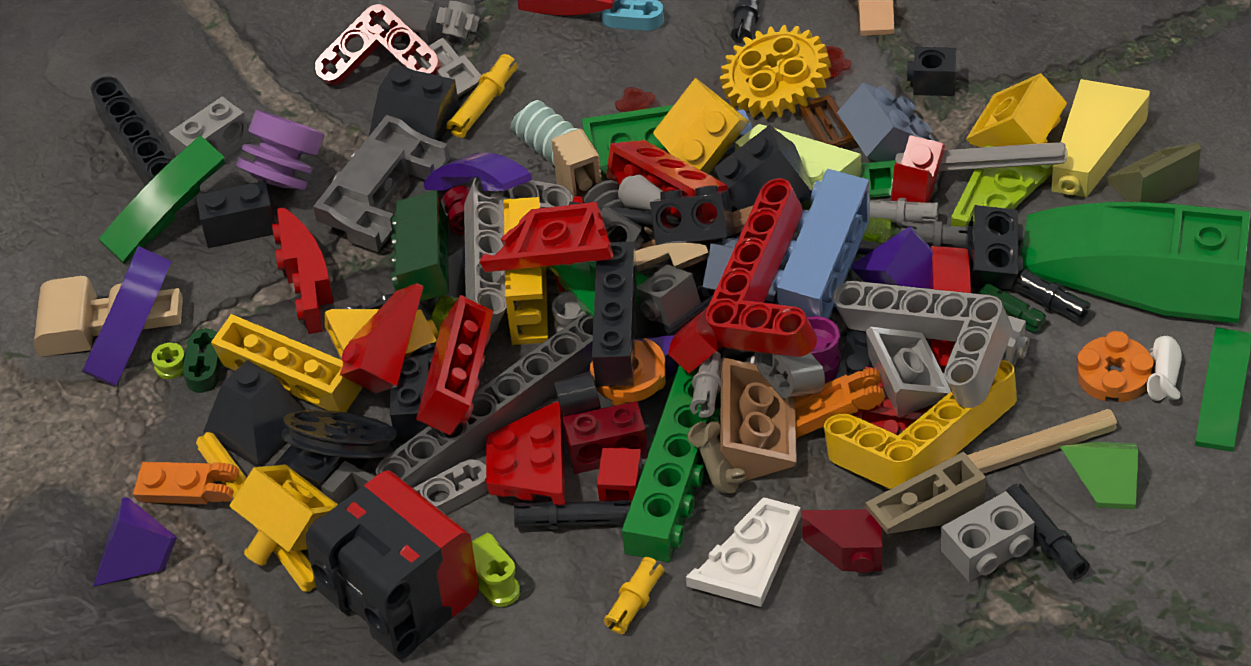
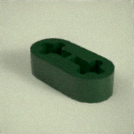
M199 329L189 337L187 342L183 374L189 390L196 393L212 390L219 381L222 362L211 344L217 334L213 329ZM205 345H207L206 352L201 353V350L204 349ZM201 368H205L206 371L199 377Z

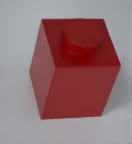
M623 447L602 448L597 481L599 501L630 499L632 503L643 471L640 449Z

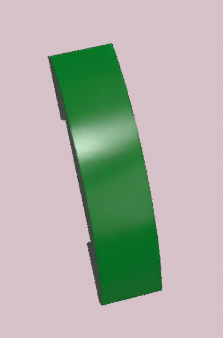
M1218 327L1215 329L1195 446L1234 452L1251 352V332Z

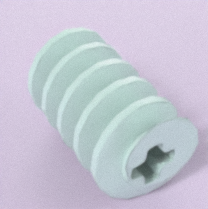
M540 100L529 103L523 110L518 112L510 127L513 135H516L522 142H526L531 149H535L539 155L544 156L553 165L554 157L551 142L553 138L578 129L573 128L569 121H564L561 115L555 114L552 108L546 107L544 102Z

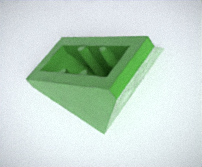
M1091 442L1059 446L1096 501V508L1136 509L1138 447L1136 443Z

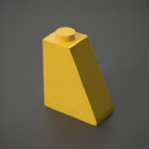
M331 309L325 312L324 326L341 360L342 353L349 341L379 309ZM417 310L405 356H410L424 345L437 342L438 330L432 319L426 320L422 310Z

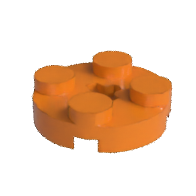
M1112 331L1106 337L1092 340L1078 353V383L1087 394L1098 400L1106 401V397L1119 398L1118 402H1128L1140 397L1147 391V381L1153 373L1154 361L1147 349L1140 343L1129 339L1123 332ZM1116 365L1121 367L1122 371L1118 372L1115 369L1108 371L1107 369L1108 366Z
M644 338V342L635 340V367L637 368L634 372V386L596 387L597 392L610 399L611 403L615 406L641 401L652 396L657 391L663 389L666 384V363L663 351L652 340ZM592 361V364L590 363V372L595 383V375Z

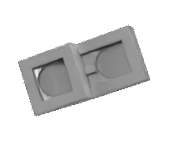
M444 38L429 45L441 62V68L437 70L436 75L455 79L458 97L479 85L478 80L481 74L465 55L459 57ZM416 53L415 59L421 68L429 69L431 67L429 60L425 61Z

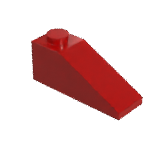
M416 283L396 291L356 333L342 353L343 365L340 376L374 393L397 386L423 290L422 285Z

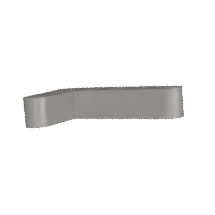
M476 177L472 183L464 204L466 298L493 310L489 327L491 334L497 330L507 308L505 299V270L484 272L479 261L485 253L495 255L504 246L501 238L504 236L503 200L539 197L541 208L569 205V201H573V196L564 186L530 180L505 191H484L480 177Z
M847 281L835 289L832 296L833 303L844 324L849 329L866 331L870 327L922 332L925 338L956 342L944 372L946 382L956 402L962 407L972 408L980 405L986 399L1013 329L1002 302L997 297L859 281Z

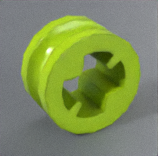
M171 342L164 343L153 351L152 362L155 372L159 377L174 379L183 374L185 353L180 345ZM173 359V362L166 363V360Z

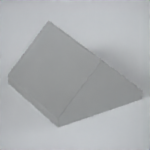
M870 327L866 330L869 358L874 369L879 371L880 381L898 418L938 403L951 392L922 332Z

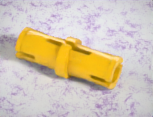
M644 557L630 581L622 584L619 589V598L608 615L603 619L607 627H610L612 622H615L611 629L613 632L625 634L627 627L638 610L643 609L649 602V593L660 576L665 572L661 564H658L655 570L652 569L657 562L655 559Z

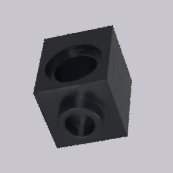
M915 47L914 61L908 60L907 81H913V95L955 96L957 48Z

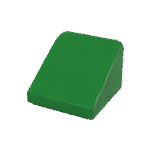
M896 160L861 164L862 178L869 180L870 199L891 197Z

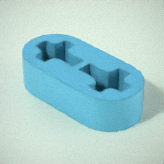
M615 0L611 9L601 11L602 22L611 28L649 31L658 29L664 22L663 5L658 0Z

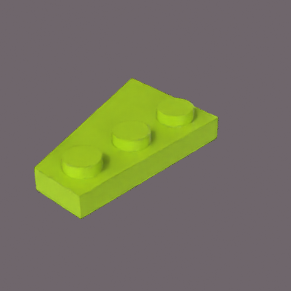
M1054 164L975 169L951 216V226L966 227V222L974 205L1015 209L1053 173Z

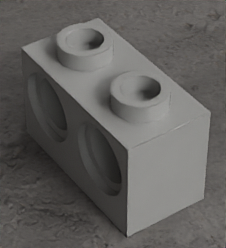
M223 96L169 132L175 157L200 135L220 152L225 159L242 148L243 144L251 142L244 112Z
M1005 491L942 526L941 551L966 580L970 582L981 575L985 576L992 573L1000 564L1009 559L1024 555L1033 546L1035 522Z

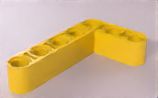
M1001 360L988 396L980 405L972 408L962 407L956 402L952 392H950L899 435L853 415L837 414L831 416L824 423L829 460L889 489L954 457L1017 402L1013 364L1009 361Z

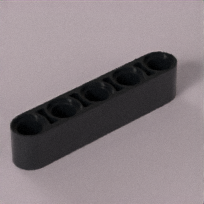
M112 76L98 78L92 83L90 88L98 117L146 186L173 158L121 82Z

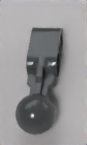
M755 352L757 369L782 398L819 394L823 390L825 384L824 371L811 353L802 357Z

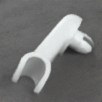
M1160 336L1155 340L1153 348L1148 351L1153 361L1156 362L1155 373L1148 378L1147 392L1154 401L1162 400L1166 396L1169 399L1177 400L1180 398V392L1175 386L1182 361L1181 349L1172 337Z

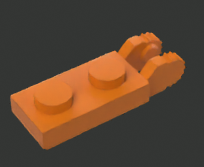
M873 368L863 369V371H858L849 376L844 375L824 384V388L819 394L795 397L796 438L823 427L825 421L833 415H850L857 412L858 409L870 410L876 405L879 406L885 398L883 388H880L878 385L881 383L879 371Z
M142 462L132 495L137 501L148 503L207 504V502H229L233 497V489L227 485L215 484L213 481H235L240 470L233 464L220 462L212 464Z

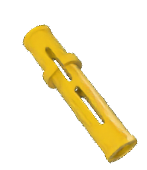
M507 54L500 55L490 71L481 75L478 80L479 85L452 119L447 122L448 130L456 125L451 134L459 138L465 137L494 97L500 96L503 93L505 83L518 69L517 62L509 67L515 60L513 57Z

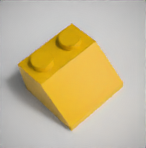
M1041 73L995 93L966 140L978 147H986V145L997 147L1047 143L1046 137L1061 121L1060 114L1067 102Z
M695 78L657 126L653 134L671 155L709 174L750 121L700 80Z

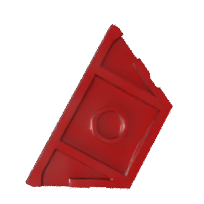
M597 202L531 209L519 220L517 226L510 229L501 238L504 246L495 255L485 253L479 262L484 272L609 260L613 259L614 254L602 213Z
M558 401L487 435L486 484L490 495L516 496L519 499L533 501L535 494L552 497L553 504H565L564 427Z

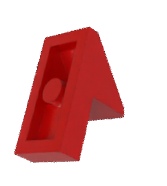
M912 135L909 136L902 162H895L891 201H898V198H906L907 202L929 203L946 148L944 143Z

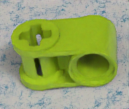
M487 532L472 541L479 591L493 606L505 607L513 604L520 596V585L514 578L515 564L502 550L495 538Z

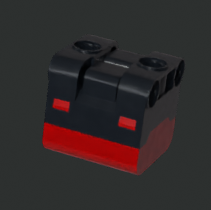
M390 470L381 472L326 515L316 519L307 531L306 544L318 592L340 611L346 613L353 610L369 625L372 638L397 659L409 656L421 643L467 607L478 593L479 584L470 534Z

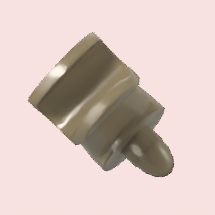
M699 422L689 430L688 439L692 445L699 447L714 488L721 493H734L738 489L739 484L746 480L747 476L743 475L745 471L741 468H734L720 451V439L718 437L721 431L720 424L718 422H710L707 425L705 422Z

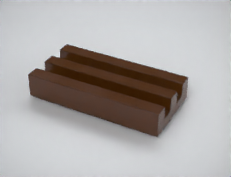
M831 95L807 101V107L798 104L799 114L816 141L845 149V146H849L851 149L858 148L857 142L837 114L839 108ZM825 105L843 137L839 138L832 127V123L820 106ZM810 109H812V111L814 112L815 116L817 117L818 121L820 122L830 141H828L827 137L825 136L824 132L822 131L821 127L819 126Z

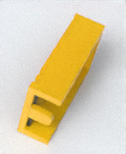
M539 197L503 200L504 235L510 229L517 226L519 220L531 209L541 208ZM546 266L505 270V299L512 345L544 343L548 340Z

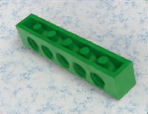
M679 365L622 529L625 555L641 558L650 557L657 561L670 563L674 548L680 549L684 538V526L682 524L685 517L690 518L694 507V495L692 494L694 488L701 487L704 477V465H702L704 460L699 447L690 443L688 433L699 422H705L707 425L710 422H718L721 426V391L717 393L715 411L711 416H698L700 404L695 415L690 410L694 394L692 380L694 375L698 373L699 366L688 373Z

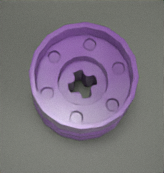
M255 109L248 131L262 140L260 146L243 144L242 150L256 155L254 161L239 157L236 166L244 169L253 178L266 181V183L281 188L306 190L308 181L295 176V171L312 173L313 168L300 161L301 154L318 155L325 134L291 120Z

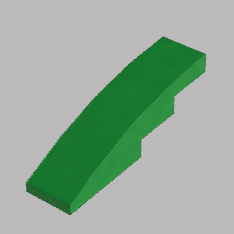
M201 135L198 136L139 192L100 236L99 242L120 262L126 263L134 256L138 246L143 248L175 221V213L200 192V185L225 164V157Z

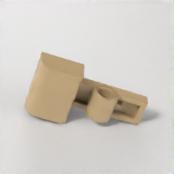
M86 276L54 279L43 283L40 287L34 336V348L38 357L91 350L93 336L99 335L121 284L111 288L109 298L97 299L91 281ZM179 288L159 291L143 329L181 324L183 297Z

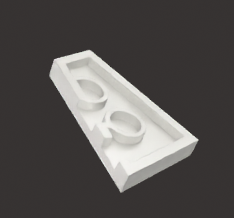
M763 497L734 527V533L721 546L717 544L708 554L709 559L699 569L694 568L686 576L687 587L762 607L801 517L800 507Z

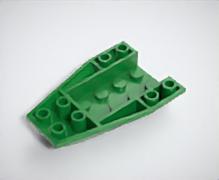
M1104 202L1064 206L1027 215L1021 252L1023 257L1022 272L1028 269L1047 281L1058 282L1066 287L1160 315L1239 323L1250 211L1177 203Z

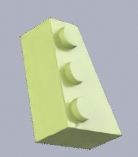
M762 124L756 125L735 142V151L767 126ZM776 129L795 144L812 187H814L817 180L822 182L827 168L862 178L860 153ZM811 197L801 203L803 210H810L813 203L811 202Z

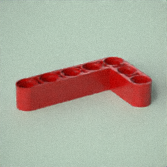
M777 178L770 180L761 188L706 310V320L719 343L724 347L802 357L813 351L817 345V335L802 309L793 306L764 303L803 213L802 205L791 184L786 179Z

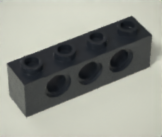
M610 242L614 254L613 259L596 261L592 346L596 387L634 386L638 274L634 242Z

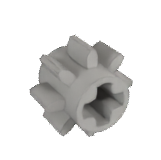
M450 0L448 8L439 7L436 23L444 25L443 34L466 39L468 32L476 33L480 17L472 14L474 6Z

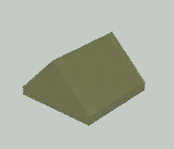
M1198 142L1162 148L1106 177L1107 181L1127 202L1161 203L1197 184L1201 147Z

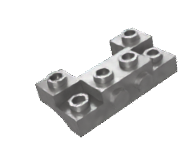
M386 115L363 145L354 151L351 160L342 171L335 175L331 185L313 206L316 221L346 231L348 241L379 252L394 232L392 216L394 214L381 210V208L408 174L426 180L434 170L446 165L450 160L448 145L416 132L401 119Z

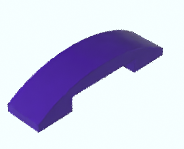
M484 152L469 155L437 168L426 178L423 184L425 190H447L472 180V177H480L484 191H505L532 180V176L527 169L517 162L499 154Z
M140 246L137 247L123 278L124 280L81 372L114 387L117 385L171 264L170 260Z

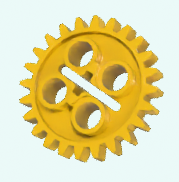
M783 25L779 32H774L773 27L770 26L765 35L757 30L755 32V39L743 38L745 43L743 47L734 45L735 55H726L727 64L721 66L723 75L720 76L726 99H729L732 107L738 106L739 110L744 109L745 112L749 110L752 118H755L760 111L763 112L765 119H768L771 113L775 111L779 118L782 117L784 109H789L790 112L796 113L795 105L801 104L807 107L806 98L808 96L818 98L819 95L816 88H826L824 79L831 76L828 69L831 67V62L825 44L821 43L819 36L812 37L809 29L801 34L799 26L794 27L791 32H788L786 25Z

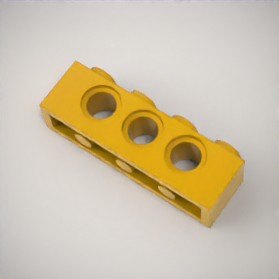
M233 314L228 317L211 342L223 366L236 371L248 360L274 375L289 394L328 411L347 412L362 389V386L340 376L343 365L342 360Z

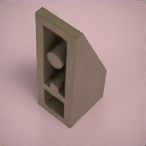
M962 452L865 502V508L887 534L945 525L985 503L986 477L970 458Z

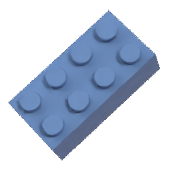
M827 168L822 182L817 180L814 184L811 194V202L813 203L809 211L804 210L798 226L800 234L797 240L792 239L786 253V261L788 262L784 270H778L773 284V291H777L775 301L777 305L800 308L807 317L819 316L830 319L835 307L832 299L833 292L839 285L845 282L870 221V197L868 179Z

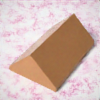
M723 357L721 361L720 451L734 468H741L745 471V474H743L747 476L745 481L794 467L796 463L795 397L782 398L759 372L755 364Z

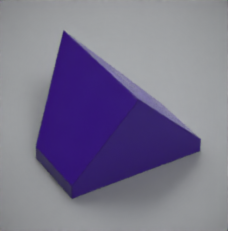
M909 226L851 264V268L864 282L930 289L933 253L931 247Z
M122 498L107 537L93 587L156 571H163L177 537L130 498Z

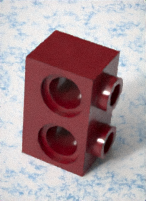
M637 401L563 417L566 445L574 474L599 469L602 448L623 447L640 449L642 459H647L648 457L646 429Z

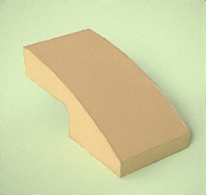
M667 243L635 251L637 270L639 272L669 259H672L674 267L683 270L707 260L709 256V250L706 245L695 243Z

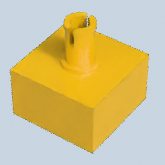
M287 465L254 467L229 506L259 529L248 548L245 549L244 554L254 563L263 566L266 565L277 544L288 552L308 549L306 534L309 527L316 519L326 515L338 504Z

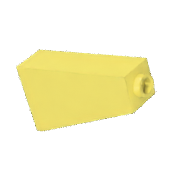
M1080 80L1061 142L1066 144L1067 160L1063 164L1053 165L1052 192L1088 197L1146 122L1150 91Z

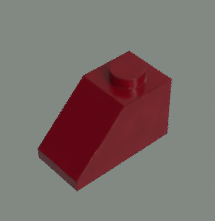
M867 509L802 510L803 541L841 571H855L858 573L882 571V527Z

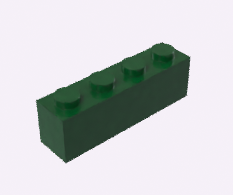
M437 190L396 201V215L392 216V224L396 234L391 235L395 250L394 253H391L395 271L391 272V279L395 291L418 283L423 286L420 301L449 294L448 219Z

